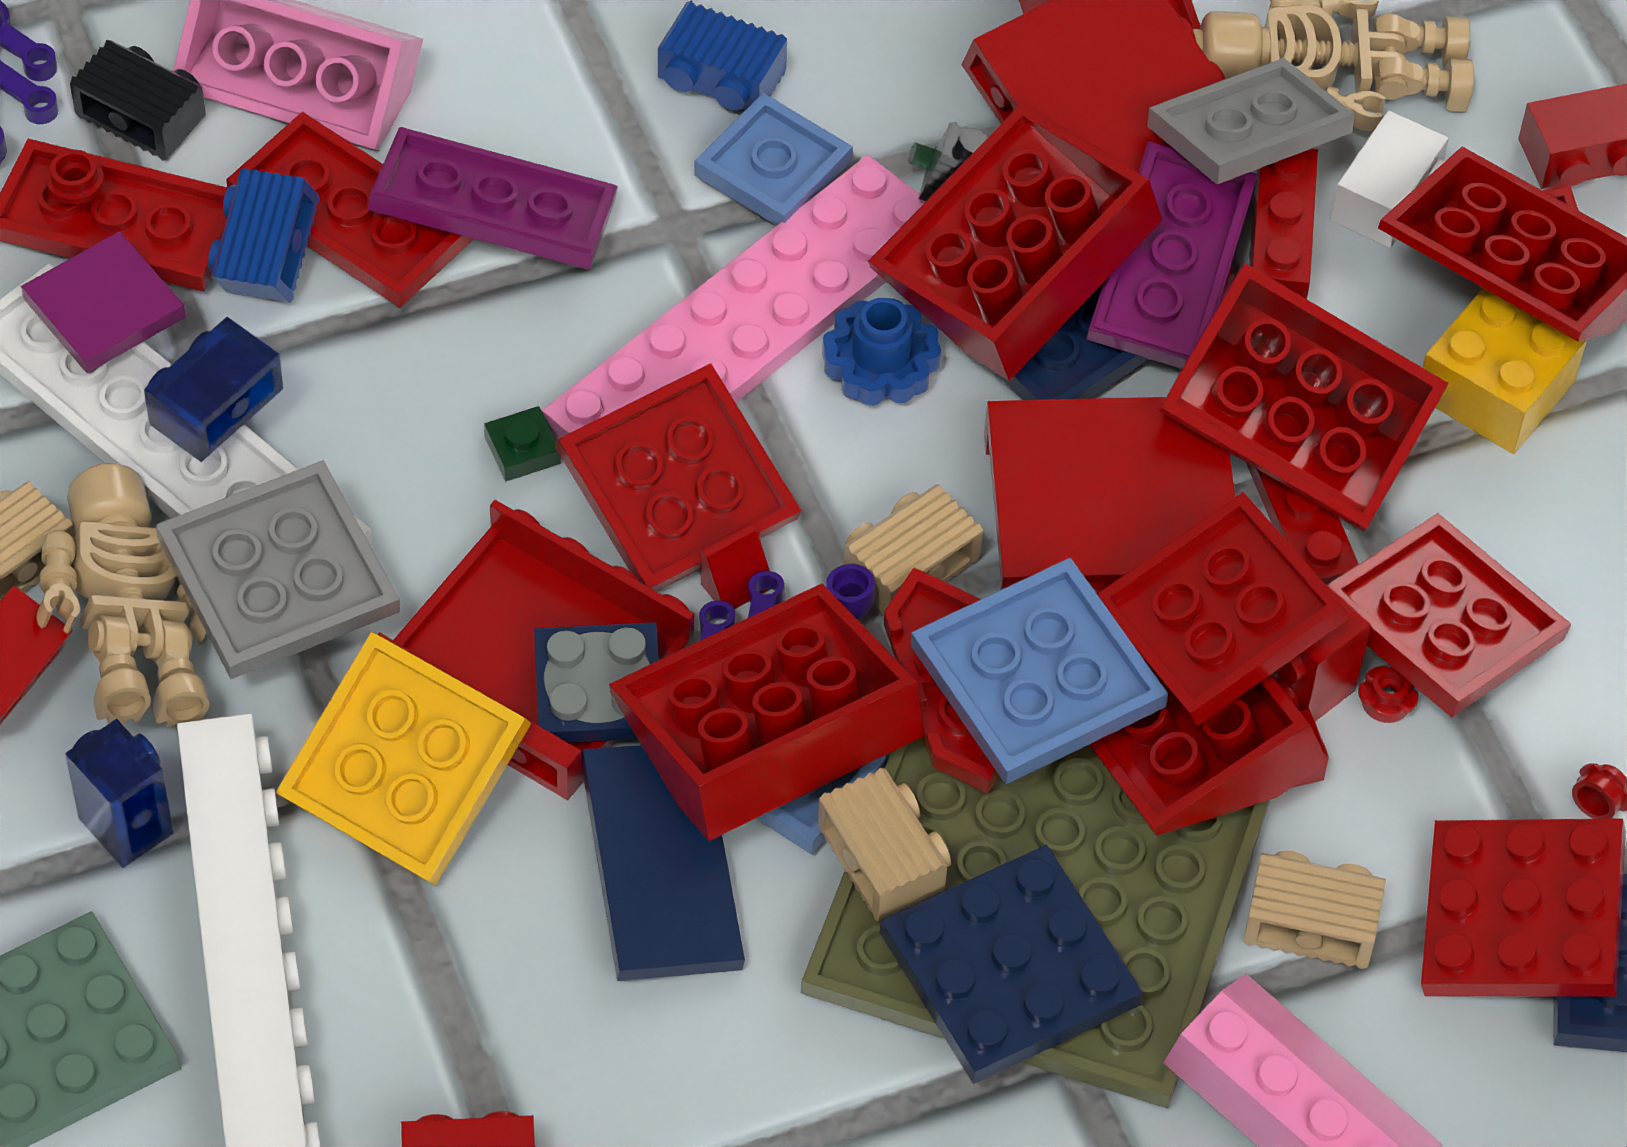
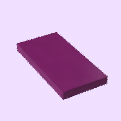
M399 127L370 193L368 210L590 270L612 211L618 186Z
M1148 141L1138 173L1150 180L1162 221L1104 281L1086 339L1182 369L1220 302L1258 174L1249 172L1216 184L1175 149Z

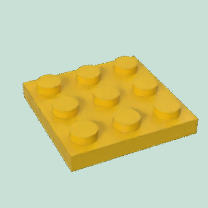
M371 631L275 793L436 886L532 723L523 716Z

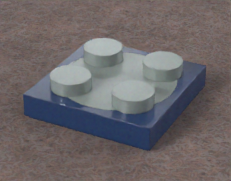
M656 622L534 628L538 726L567 743L638 739L612 697L609 684L659 660Z

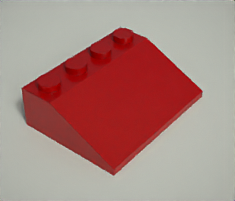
M1021 103L868 260V263L873 271L966 354L1010 381L1160 224L1162 217L1148 178Z
M1463 146L1380 220L1378 229L1576 341L1612 334L1627 319V237Z
M1244 263L1203 329L1158 411L1365 532L1449 383Z
M822 583L609 684L612 697L677 805L708 841L924 736L917 680Z
M1271 675L1198 726L1192 722L1168 693L1165 708L1089 744L1090 748L1156 836L1277 798L1328 764L1310 723Z

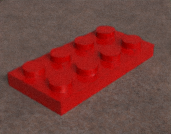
M303 111L226 179L227 187L236 185L240 169L242 168L248 170L255 169L260 172L266 171L271 174H287L292 177L298 176L305 179L319 194L320 200L316 205L317 213L313 216L314 224L311 226V235L308 237L307 247L399 308L408 302L474 240L470 237L368 210L370 193L383 164Z
M27 139L0 192V241L72 258L120 231L164 282L205 291L212 276L208 265L209 251L216 239H222L227 220L223 213V201L228 187L90 154L103 169V189L94 199L86 203L65 204L57 201L50 195L46 185V173L52 160L58 154L74 149Z

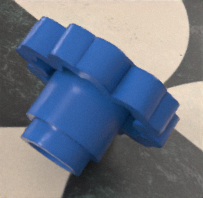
M876 298L869 302L864 300L856 301L849 308L836 313L834 330L827 332L823 336L822 355L825 361L824 372L830 378L842 380L841 390L843 395L852 399H859L867 405L879 404L886 396L896 403H906L914 395L922 394L928 389L929 374L935 372L940 366L941 347L938 342L939 332L932 325L921 324V313L914 306L904 305L899 300Z

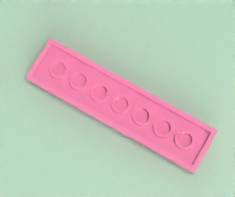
M867 154L801 206L785 223L781 222L544 408L542 413L551 432L558 438H561L712 363L735 403L738 402L835 323L837 312L849 308L856 301L864 300L886 282L870 268L868 260L925 201L918 199V192Z

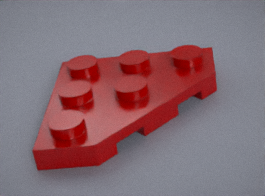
M913 567L884 611V628L895 659L917 680L924 736L922 738L932 767L988 794L998 779L999 774L910 646L911 632L981 599Z

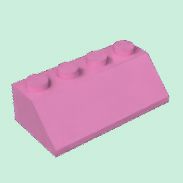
M190 0L173 72L176 69H182L193 75L200 86H202L203 97L286 123H290L303 111L347 141L378 150L411 91L424 38L298 0Z
M1246 973L1223 989L1180 1034L1163 1062L1258 1147H1441L1443 1145Z

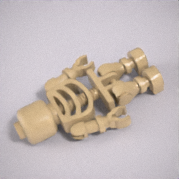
M1270 0L1271 4L1264 27H1261L1259 18L1253 13L1210 11L1204 16L1200 29H1193L1197 44L1208 60L1220 67L1225 79L1285 58L1291 64L1294 62L1299 64L1301 62L1300 66L1295 67L1355 114L1353 127L1363 131L1373 132L1383 118L1382 112L1386 99L1396 100L1406 95L1416 94L1421 90L1424 96L1436 97L1438 91L1445 92V102L1448 111L1467 112L1472 98L1474 65L1472 60L1467 59L1470 45V21L1468 17L1445 16L1442 26L1436 27L1435 21H1422L1421 26L1413 21L1388 13L1382 14L1374 20L1375 32H1370L1368 19L1375 15L1379 0ZM1332 13L1354 19L1351 29L1352 42L1348 44L1346 41L1341 43L1339 28L1332 18ZM1419 48L1421 54H1433L1434 49H1441L1444 69H1440L1438 63H1426L1425 67L1422 68L1418 64L1409 62L1404 55L1406 52H1412ZM1319 63V65H1323L1324 63L1326 65L1321 69L1312 70L1313 64ZM1340 64L1343 67L1346 64L1348 67L1353 65L1355 93L1341 95L1338 94L1339 88L1332 87ZM1373 79H1375L1376 92L1370 91Z
M99 463L89 467L78 474L69 485L67 501L73 528L76 533L74 539L64 531L55 530L47 535L46 542L42 546V562L46 567L40 572V588L45 594L37 611V623L41 629L46 627L53 608L56 606L57 613L66 620L63 631L68 634L80 611L79 601L74 595V591L89 599L80 622L82 629H89L88 647L100 662L99 672L101 680L98 682L93 703L97 720H103L106 717L107 723L113 724L116 720L119 721V724H126L128 719H132V722H139L149 708L151 698L147 680L144 674L138 671L135 659L132 657L137 646H142L145 658L152 659L159 668L158 678L160 684L156 689L152 706L156 724H162L165 721L166 727L172 728L177 723L202 720L209 709L210 703L204 681L196 675L194 665L189 661V655L192 648V637L201 644L207 633L157 538L156 528L150 527L152 514L142 478L132 468L117 463ZM175 579H177L180 585L177 589V595L181 602L165 601ZM188 613L190 618L189 628L184 623Z

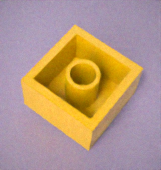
M1483 288L1426 353L1422 368L1449 383L1435 408L1514 455L1576 381L1587 340L1576 341Z

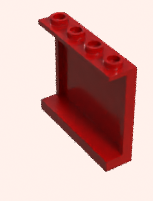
M1050 0L973 39L961 64L1000 124L1023 103L1136 172H1139L1148 141L1172 148L1147 127L1149 108L1225 80L1220 67L1216 63L1209 61L1197 44L1194 31L1185 18L1178 16L1168 0Z
M1166 397L987 401L984 442L985 454H990L1001 577L1000 590L1071 558L1090 586L1098 594L1235 497L1230 453L1158 411Z
M494 500L490 504L491 527L393 640L380 632L378 635L530 721L532 724L507 765L568 801L584 782L581 760L582 750L612 747L617 740L567 743L538 726L534 628L656 622L658 657L660 660L694 644V613L689 611L687 606L678 598L669 594L661 595L640 583L634 574L626 568L617 565L612 567L593 556L577 540L570 537L562 538L544 528L528 512L521 509L513 510Z

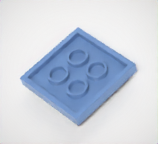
M1071 558L911 632L910 646L1005 785L1165 708L1167 705V691Z

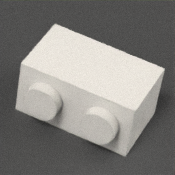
M1388 110L1337 184L1330 220L1391 248L1397 239L1378 229L1380 220L1445 162L1444 157L1449 137Z

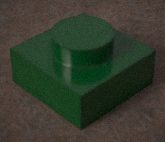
M539 406L484 423L485 439L505 482L561 464L560 455L555 448L557 442Z

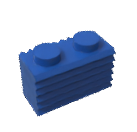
M688 1L658 47V78L664 79L675 90L681 92L693 90L715 98L720 105L729 110H746L762 93L771 97L772 91H775L776 85L780 83L781 76H784L787 62V38L783 34L776 35L773 30L767 32L762 26L756 28L753 23L746 24L742 19L736 20L732 15L726 17L722 11L716 13L712 8L706 10L702 4L696 6L692 1Z
M240 169L236 185L229 186L224 196L223 213L227 220L222 239H216L209 251L208 265L212 272L211 278L228 293L291 303L294 299L293 292L297 288L296 281L299 278V270L302 268V259L305 257V248L308 246V237L311 235V226L314 224L313 216L317 213L316 205L320 202L319 194L305 179L298 176L292 177L287 174L280 175L278 173L271 174L255 169Z

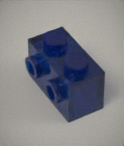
M226 317L211 331H205L197 336L189 350L170 367H164L153 375L144 389L149 425L200 462L204 461L283 390L280 354L232 319Z
M115 719L100 730H92L84 734L77 740L73 748L65 753L78 818L122 868L174 834L160 758L153 745L143 734L138 733L132 736L121 722Z

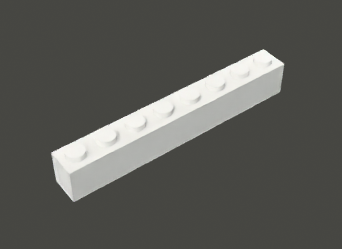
M252 713L177 723L226 1147H320L317 1122L304 1124L302 1109L304 1104L315 1103L310 1064L297 1066L295 1047L307 1046L303 1008L290 1009L288 991L300 990L295 951L286 953L282 951L281 936L293 934L288 896L276 898L274 881L286 880L281 842L269 843L267 827L279 826L275 789L262 790L260 774L272 773L268 736L255 737Z

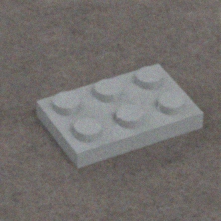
M1282 58L1150 107L1147 127L1213 182L1220 184L1352 133L1355 114L1293 64Z

